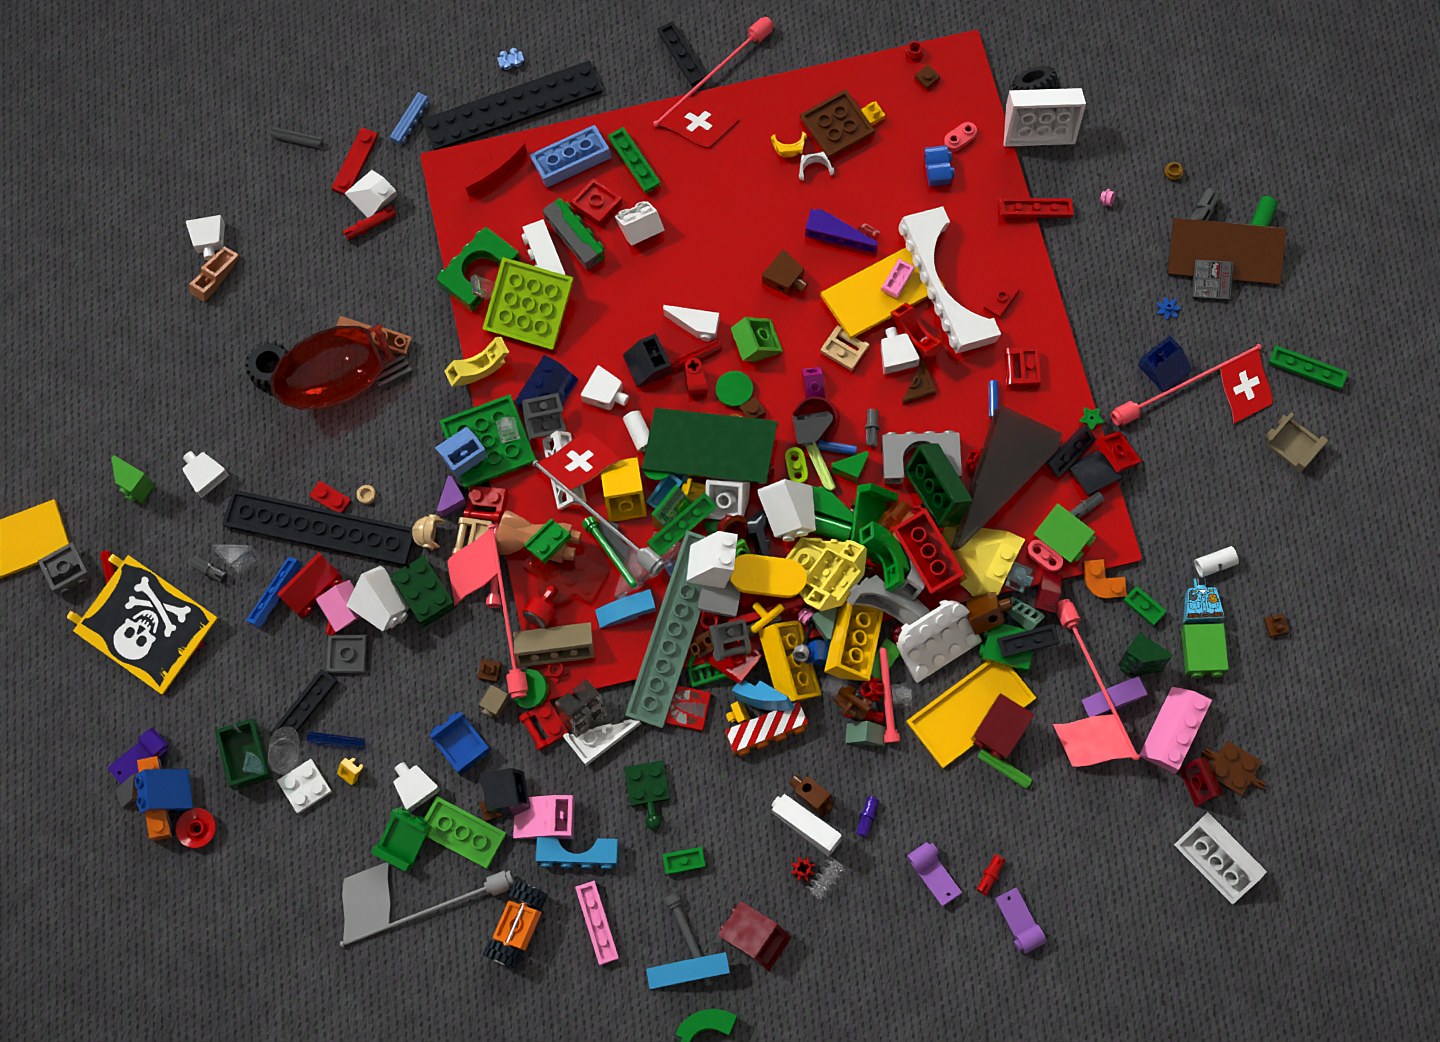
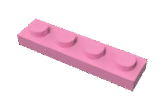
M595 881L576 886L577 895L599 965L618 960L617 950Z

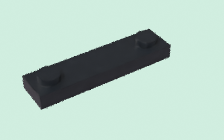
M671 21L657 28L659 36L691 87L700 83L707 75L674 22Z
M321 669L272 729V732L286 743H289L338 681Z

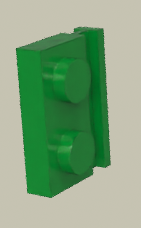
M551 518L524 546L545 564L572 536Z

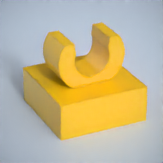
M876 101L861 109L871 126L885 119V114Z
M738 701L731 704L733 711L726 714L728 722L731 721L732 723L735 721L744 723L751 720L745 704Z
M345 758L340 762L337 774L350 785H353L358 780L363 765L361 764L359 767H356L354 765V758L350 760Z

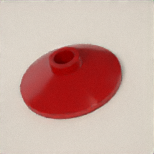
M201 808L186 811L180 816L176 824V835L179 841L189 848H200L207 845L213 839L216 832L214 817L208 811ZM196 826L201 827V830L198 833H195L194 831Z

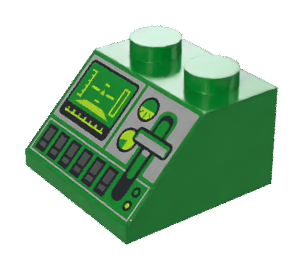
M675 485L651 514L653 526L658 530L664 528L692 503L678 486Z

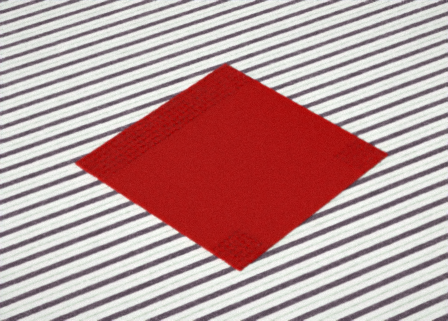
M978 30L920 42L924 47V52L917 59H912L906 54L907 45L694 92L690 97L703 101L726 115L739 118V121L709 148L698 145L673 130L660 125L659 127L653 125L654 121L660 119L685 96L681 95L422 153L420 158L444 269L450 265L452 258L458 256L462 252L463 247L474 239L475 234L479 230H483L485 226L519 252L521 259L519 262L535 266V260L531 261L527 251L530 247L528 244H524L521 235L524 234L523 226L544 220L565 275L574 277L555 349L552 350L484 330L483 325L500 266L487 258L474 260L467 266L464 277L482 291L484 300L471 312L450 295L463 359H468L481 353L495 337H502L509 351L504 358L505 363L498 370L469 384L473 406L477 407L510 394L535 459L541 461L546 458L542 439L546 437L529 440L522 401L558 393L563 407L561 414L566 428L565 432L571 433L572 440L584 433L590 432L622 460L637 458L647 516L613 523L619 524V532L641 549L649 547L646 542L660 531L653 526L651 514L655 508L646 501L661 480H652L645 475L644 470H642L645 452L639 453L623 421V417L632 411H640L649 432L655 408L745 417L740 407H726L719 401L716 396V384L718 379L727 372L739 371L746 374L752 381V398L756 397L766 411V414L759 419L778 421L770 462L774 467V476L768 479L767 484H759L750 489L749 501L744 514L746 519L753 518L757 511L764 510L758 495V489L784 479L789 480L785 454L792 447L800 448L805 456L808 479L804 484L810 485L812 488L813 486L817 488L818 486L824 487L806 447L796 442L792 422L794 410L806 399L802 369L820 367L824 380V399L833 403L840 415L839 427L828 441L857 446L856 455L868 451L869 454L867 464L856 484L833 474L831 471L832 463L854 455L819 450L836 486L835 490L831 492L850 511H852L851 501L856 498L858 485L873 483L898 493V501L887 503L884 528L893 534L894 530L892 528L900 524L909 511L913 514L918 513V511L914 510V506L918 505L917 499H920L905 471L903 484H884L882 436L889 432H896L897 434H905L906 432L924 434L927 431L943 433L948 430L955 433L959 432L961 481L973 502L958 525L1008 531L1025 539L999 594L1038 586L1042 571L1047 570L1030 558L1027 552L1028 546L1033 540H1041L1034 535L1035 531L1057 503L1067 511H1071L1081 504V500L1085 501L1090 497L1086 496L1080 484L1075 482L1068 469L1057 478L1054 477L1045 462L1082 425H1085L1079 422L1084 416L1083 409L1085 407L1090 410L1096 408L1037 218H1000L998 203L1000 198H1030L1015 147H1004L1005 114ZM926 65L931 66L940 75V80L928 90L914 79L915 74ZM845 89L860 110L876 101L884 112L885 119L872 125L875 133L828 159L831 167L834 168L835 173L830 176L829 169L824 164L814 162L804 168V180L801 181L799 179L801 156L821 153L822 150L801 121L800 114ZM965 122L973 123L977 128L975 139L958 151H951L952 161L949 163L950 167H954L955 173L951 184L929 187L924 159L925 148L944 146L945 136ZM595 125L609 147L612 158L546 188L530 158V154ZM624 127L661 182V186L647 194L643 192L608 139L609 134ZM802 132L806 133L807 139H804L803 152L794 157L784 158L780 156L771 142L772 135H775L776 140L782 144H794L801 140ZM520 141L525 142L527 152L512 168L488 186L468 196L463 181L477 176L478 167L492 162L491 154ZM594 178L622 197V202L600 225L571 206V212L581 218L584 228H589L594 235L593 239L596 242L599 241L605 249L603 251L605 258L589 270H586L545 220L542 209L555 202L558 198H561L564 203L568 202L570 205L572 199ZM648 201L657 210L665 231L631 245L626 240L615 216L624 209L634 208L639 202ZM943 207L950 223L947 229L939 234L935 244L934 264L936 273L945 285L944 289L962 307L979 316L995 319L1001 333L996 343L956 354L949 344L947 333L942 328L939 315L935 313L932 299L927 298L913 307L925 329L933 337L941 340L945 348L940 350L935 356H927L924 359L919 356V366L888 374L883 373L881 340L887 338L885 330L896 327L898 335H901L893 317L855 337L862 342L866 341L870 346L853 371L848 370L820 353V349L838 325L841 327L820 296L821 292L904 249L906 241L899 232V224L904 216ZM811 209L824 210L826 213H830L878 242L877 253L806 237L805 228ZM782 249L804 269L802 280L808 283V287L803 293L794 288L789 295H786L762 283V274ZM1005 278L1020 287V290L1002 316L997 318L984 310V306ZM664 305L719 313L720 321L716 339L720 341L722 348L699 359L702 363L708 393L688 395L685 367L676 371L672 370V374L637 388L623 357V354L637 341L656 333L669 362L708 343L695 337L665 317ZM744 317L771 319L783 352L756 362L743 361L736 341L733 338L731 327ZM840 337L837 338L854 350H859V348ZM1039 347L1041 385L1007 387V360L1004 356V350L1008 348ZM1015 356V378H1021L1019 356ZM925 361L935 386L936 394L903 404L902 399L921 362ZM597 365L622 382V393L629 396L625 406L615 402L612 409L607 410L582 402L581 393ZM990 380L998 381L999 417L997 419L989 418ZM825 401L809 403L796 415L829 411L832 414V422L820 438L815 441L817 447L819 440L826 441L825 437L835 422L833 409ZM868 409H877L879 411L878 426L880 429L878 430L876 447H868L866 445L865 425H867ZM1097 424L1091 431L1096 441L1104 436L1101 424ZM554 440L549 442L551 450L554 447ZM1094 442L1076 461L1098 451V445ZM917 448L910 450L904 456V469L911 460ZM982 448L991 455L989 458L991 464L986 471L982 472L979 470L976 473L967 466L969 463L967 457L971 451H979ZM795 456L791 458L793 461L798 460ZM531 464L489 480L491 488L508 490L504 512L507 510L511 511L533 525L546 524L552 518L556 523L571 524L573 530H577L582 534L579 545L569 543L568 546L576 548L574 561L564 559L563 563L549 559L544 564L525 547L505 555L521 631L542 629L527 621L522 611L531 597L541 599L550 585L555 586L559 591V599L553 607L556 614L546 628L591 622L595 658L565 661L563 667L569 673L561 676L558 683H555L552 677H546L547 684H549V692L545 701L637 680L670 581V576L665 567L657 575L650 574L636 562L638 552L631 547L625 565L637 582V586L631 588L595 536L586 532L583 528L582 522L587 517L594 515L584 506L575 504L563 510H558L551 478L537 466L534 467ZM600 473L589 482L583 484L587 501L586 504L602 518L609 521ZM800 474L795 475L797 479L802 477ZM693 476L691 479L692 482L706 485V480L710 478ZM1118 481L1098 491L1103 495L1104 501L1093 508L1090 514L1087 513L1079 519L1096 532L1094 535L1096 537L1095 541L1090 547L1085 546L1082 550L1084 554L1078 562L1074 560L1073 563H1070L1062 556L1063 564L1061 569L1051 573L1062 575L1063 580L1084 575L1083 561L1104 559V568L1106 570L1141 560V553ZM565 492L562 496L563 502L567 501ZM704 518L690 531L705 537L709 536L703 524L712 519ZM770 524L764 531L765 537L770 542V555L777 558H786L801 538L798 536L793 541L786 542L781 538L774 537ZM938 528L939 531L942 533L944 528ZM809 532L807 536H803L805 538H821L823 541H831V538ZM684 536L660 556L663 558L665 566L676 561ZM746 541L750 554L757 555L753 541ZM1034 549V552L1039 554L1040 550ZM866 559L865 567H873L874 574L885 583L882 564H873L871 560ZM1049 561L1050 565H1056L1054 561ZM959 584L934 594H930L925 585L916 598L931 611L941 606L939 602L943 600L956 601L961 604L966 602V598L972 596L971 593ZM645 590H651L656 612L638 616V619L600 629L596 609L621 598ZM798 593L791 598L764 595L745 609L738 605L736 618L755 612L752 606L756 602H759L763 608H767L801 597V595ZM804 601V603H805L804 608H805V607H806L807 609L812 608V609H813L812 611H813L814 613L819 612V610H817L816 608H814V607L808 605V604ZM703 611L700 612L692 640L703 634L700 625ZM886 612L883 613L882 622L896 619ZM788 613L780 616L782 623L798 620L799 613L793 615ZM721 616L719 624L727 623L728 620L734 618ZM708 620L704 624L709 627L713 626L714 622ZM801 623L804 635L806 636L808 624L804 625ZM816 627L812 629L809 639L821 637ZM759 634L749 638L751 647L757 651L763 650ZM690 647L688 649L682 669L687 668L690 656L692 654ZM713 651L702 658L696 655L692 667L707 663L713 655ZM548 665L529 666V668L544 674Z

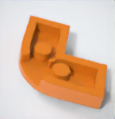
M1104 559L1083 561L1085 584L1094 595L1099 598L1127 596L1125 577L1106 579Z

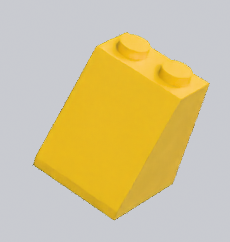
M637 458L622 460L601 472L604 498L610 522L647 516Z

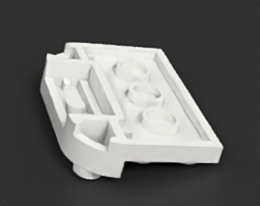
M943 600L939 602L941 606L913 624L908 625L906 623L901 627L902 631L898 642H896L897 648L917 683L982 642L979 634L975 635L968 621L969 610L959 602Z

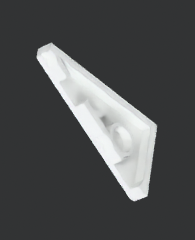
M629 719L625 720L624 723L607 724L570 735L567 733L563 737L587 766L641 723L639 720Z

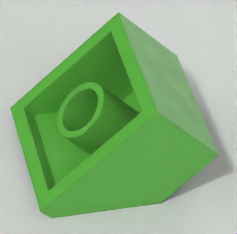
M744 317L731 327L733 338L736 341L743 361L756 362L783 352L771 319Z
M113 455L111 459L115 483L120 487L119 491L129 501L133 503L138 501L142 504L155 485L143 472Z

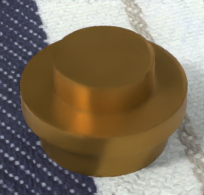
M1177 162L1168 164L1164 170L1165 176L1170 180L1180 179L1183 175L1182 166Z

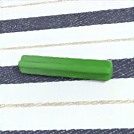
M984 748L980 751L978 758L1022 787H1029L1032 782L1030 777L1001 759L999 761L990 755L991 752Z

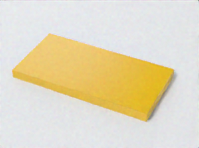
M906 247L821 292L820 296L849 339L892 317L890 312L902 304L907 303L914 306L929 298L927 288L920 279L917 267H915L914 272L897 299L881 291V287L898 259L914 266L911 252Z
M54 499L0 520V579L38 565V560L69 544L67 533Z
M986 661L909 718L906 723L943 769L974 746V741L971 740V737L1000 693L1024 708L1036 700V697L1012 667Z

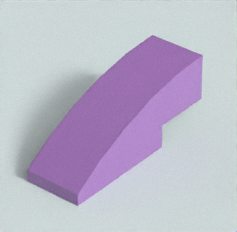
M1140 677L1106 689L1115 710L1148 695ZM1102 691L1081 700L1089 717L1101 716L1112 711Z

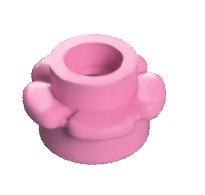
M1110 189L1102 192L1100 202L1103 203L1104 207L1106 205H1113L1115 192L1110 191Z
M803 608L798 614V621L804 625L811 622L812 615L815 614L812 611L813 609Z

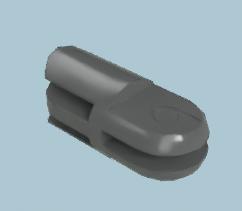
M1211 188L1206 189L1191 219L1209 221L1222 199Z

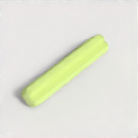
M812 442L813 445L805 447L823 486L829 492L834 491L836 486L816 442Z

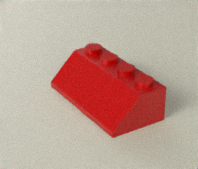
M926 508L892 528L930 594L950 589L968 579Z

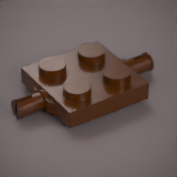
M1226 741L1222 749L1217 753L1207 747L1202 752V755L1212 760L1211 767L1218 783L1242 796L1246 788L1251 784L1261 790L1266 785V782L1256 777L1257 770L1262 761L1229 741Z

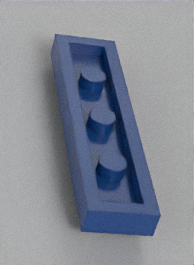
M287 558L246 621L260 628L267 621L269 613L279 602L280 597L277 593L300 571L303 563L295 558Z

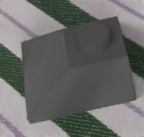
M829 411L792 416L797 444H801V446L813 445L812 442L817 441L832 422V414Z

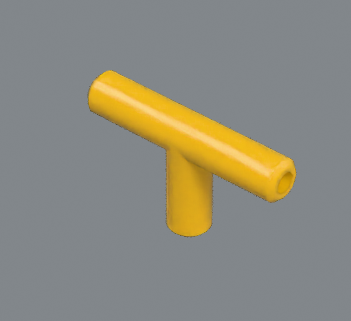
M759 602L753 604V609L760 615L761 619L751 627L752 632L757 633L784 611V607L779 604L767 613Z

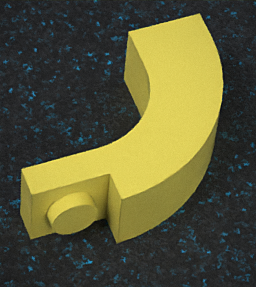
M495 337L481 353L468 359L453 360L444 372L452 387L470 384L498 370L505 363L504 358L509 351L502 337Z

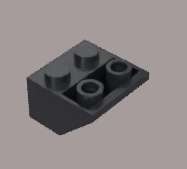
M656 333L637 341L623 354L637 388L672 374L671 364Z
M507 768L480 773L487 811L513 817L531 808L524 771Z

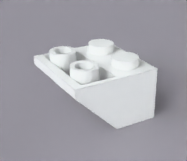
M648 201L639 202L634 208L624 209L615 216L626 240L631 245L665 231L657 210Z

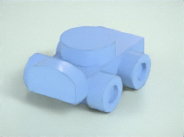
M512 48L509 55H507L506 51L500 52L501 57L497 58L500 69L509 70L513 66H521V63L524 62L522 52H518L516 48Z

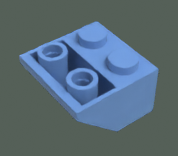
M467 427L435 447L456 478L488 457L485 448Z

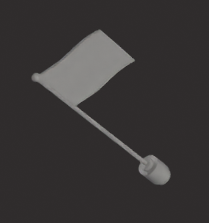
M385 862L344 878L342 898L345 923L344 936L340 946L345 948V945L484 891H487L488 894L491 893L493 896L509 891L515 882L511 871H501L486 877L487 882H484L485 887L393 923H390L391 899L388 881L390 863Z

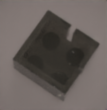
M587 679L572 689L584 705H581L570 692L555 702L563 724L576 738L586 733L589 728L601 722L608 715L600 693Z

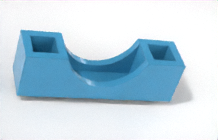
M537 837L536 862L541 864V867L546 868L553 867V864H561V868H573V865H581V868L592 869L593 865H599L601 869H613V866H618L619 841L618 839L597 838L590 850L581 854H573L562 848L557 837Z

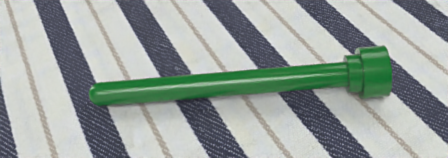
M594 516L587 517L582 522L583 528L586 532L595 536L629 586L635 588L637 586L636 580L600 532L597 519Z

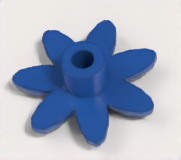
M1164 297V304L1159 302L1156 304L1159 308H1162L1157 314L1165 313L1166 320L1170 314L1176 318L1177 313L1175 311L1181 309L1180 306H1174L1176 299L1169 302Z

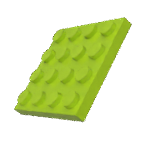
M502 257L483 329L554 350L574 277Z

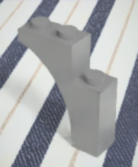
M877 575L870 579L868 577L865 578L860 585H854L849 591L851 595L846 600L851 606H869L886 612L904 625L906 623L911 625L931 612L917 598L912 600L897 589L892 592L885 590V583Z

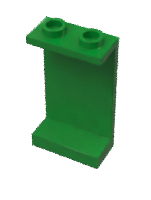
M873 483L858 485L851 540L860 544L859 529L872 521L884 527L887 503L898 501L899 494ZM867 549L866 559L871 560L873 564H881L878 557Z

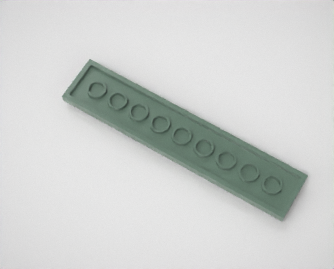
M686 530L625 713L626 717L659 728H663L701 612L697 610L702 585L686 582L690 546L704 539L705 536Z

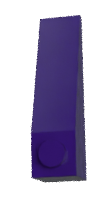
M811 209L805 228L806 237L877 253L878 242L830 213H826L824 210Z

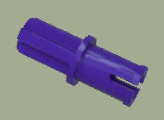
M867 797L863 813H860L861 819L856 834L861 837L868 836L872 821L875 820L874 815L880 800L874 797Z

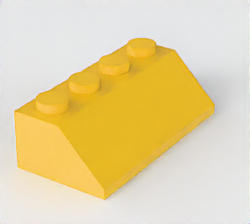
M846 600L842 606L838 607L824 672L840 679L870 680L883 611L863 605L851 606Z
M796 620L776 623L760 629L758 633L774 689L789 697L792 703L822 695L814 666L806 664L805 661H797L792 655L796 646L802 645L805 639L801 622Z

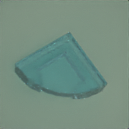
M246 751L242 771L264 775V767L261 760L255 754Z

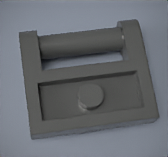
M745 619L709 626L714 646L713 657L716 661L724 660L725 657L739 654L748 655L751 653ZM740 640V646L724 650V643Z

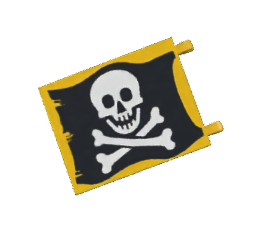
M112 554L108 560L119 567L83 618L72 611L68 613L67 618L77 624L73 630L76 634L163 695L218 617L128 555L123 561Z

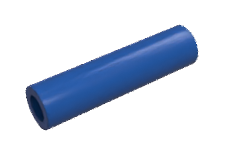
M990 380L989 418L997 419L999 417L998 381Z
M819 440L818 449L856 455L857 446Z

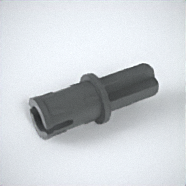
M877 409L867 410L865 430L866 445L868 447H876L877 435L880 429L878 426L879 411Z
M1096 492L1085 501L1081 500V504L1069 512L1080 519L1085 514H1090L1093 508L1104 501V497L1100 492Z
M194 556L190 561V565L203 572L204 576H210L219 581V583H223L226 579L224 576L227 577L228 575L227 572L214 566L213 562L209 563L198 556Z

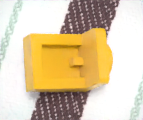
M688 478L687 483H683L682 491L694 502L704 492L706 493V485L692 482V479Z

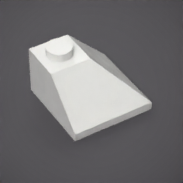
M373 170L345 192V195L367 218L381 211L397 197L396 190L390 183Z

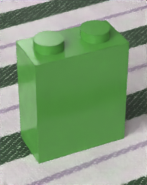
M1058 503L1034 533L1035 536L1070 563H1073L1074 560L1078 562L1084 554L1082 550L1085 546L1090 547L1096 539L1094 536L1096 534L1095 531Z
M1224 624L1184 625L1181 629L1185 675H1191V678H1201L1203 675L1211 674V677H1222L1228 671Z

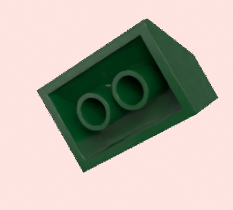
M1139 632L1124 653L1118 666L1126 675L1139 676L1162 672L1173 654Z

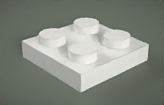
M309 759L277 780L298 814L332 793L312 759Z

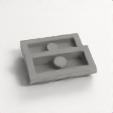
M728 581L725 588L702 585L697 610L736 618L741 592L734 588L735 586L730 581Z

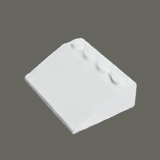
M1082 89L1009 91L1006 104L1004 147L1075 144L1086 105Z

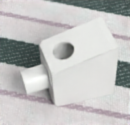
M221 215L186 221L193 246L197 253L204 254L205 260H210L215 255L214 251L223 248L225 223Z
M896 327L886 329L887 338L881 340L883 373L888 374L919 366V356L908 334L898 335Z
M597 365L581 393L582 402L607 410H611L615 402L625 406L629 396L622 393V382L599 365Z
M190 451L183 457L187 463L183 467V471L201 498L229 476L221 465L204 452L196 457Z
M402 762L395 767V771L400 777L394 780V785L405 808L410 812L441 791L417 765L409 769L405 762Z

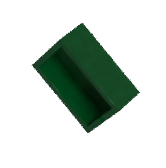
M423 555L409 564L411 568L407 569L405 566L392 574L391 577L424 628L454 610L456 606Z
M253 718L235 723L241 732H238L232 725L214 730L228 786L234 791L272 779L259 724Z

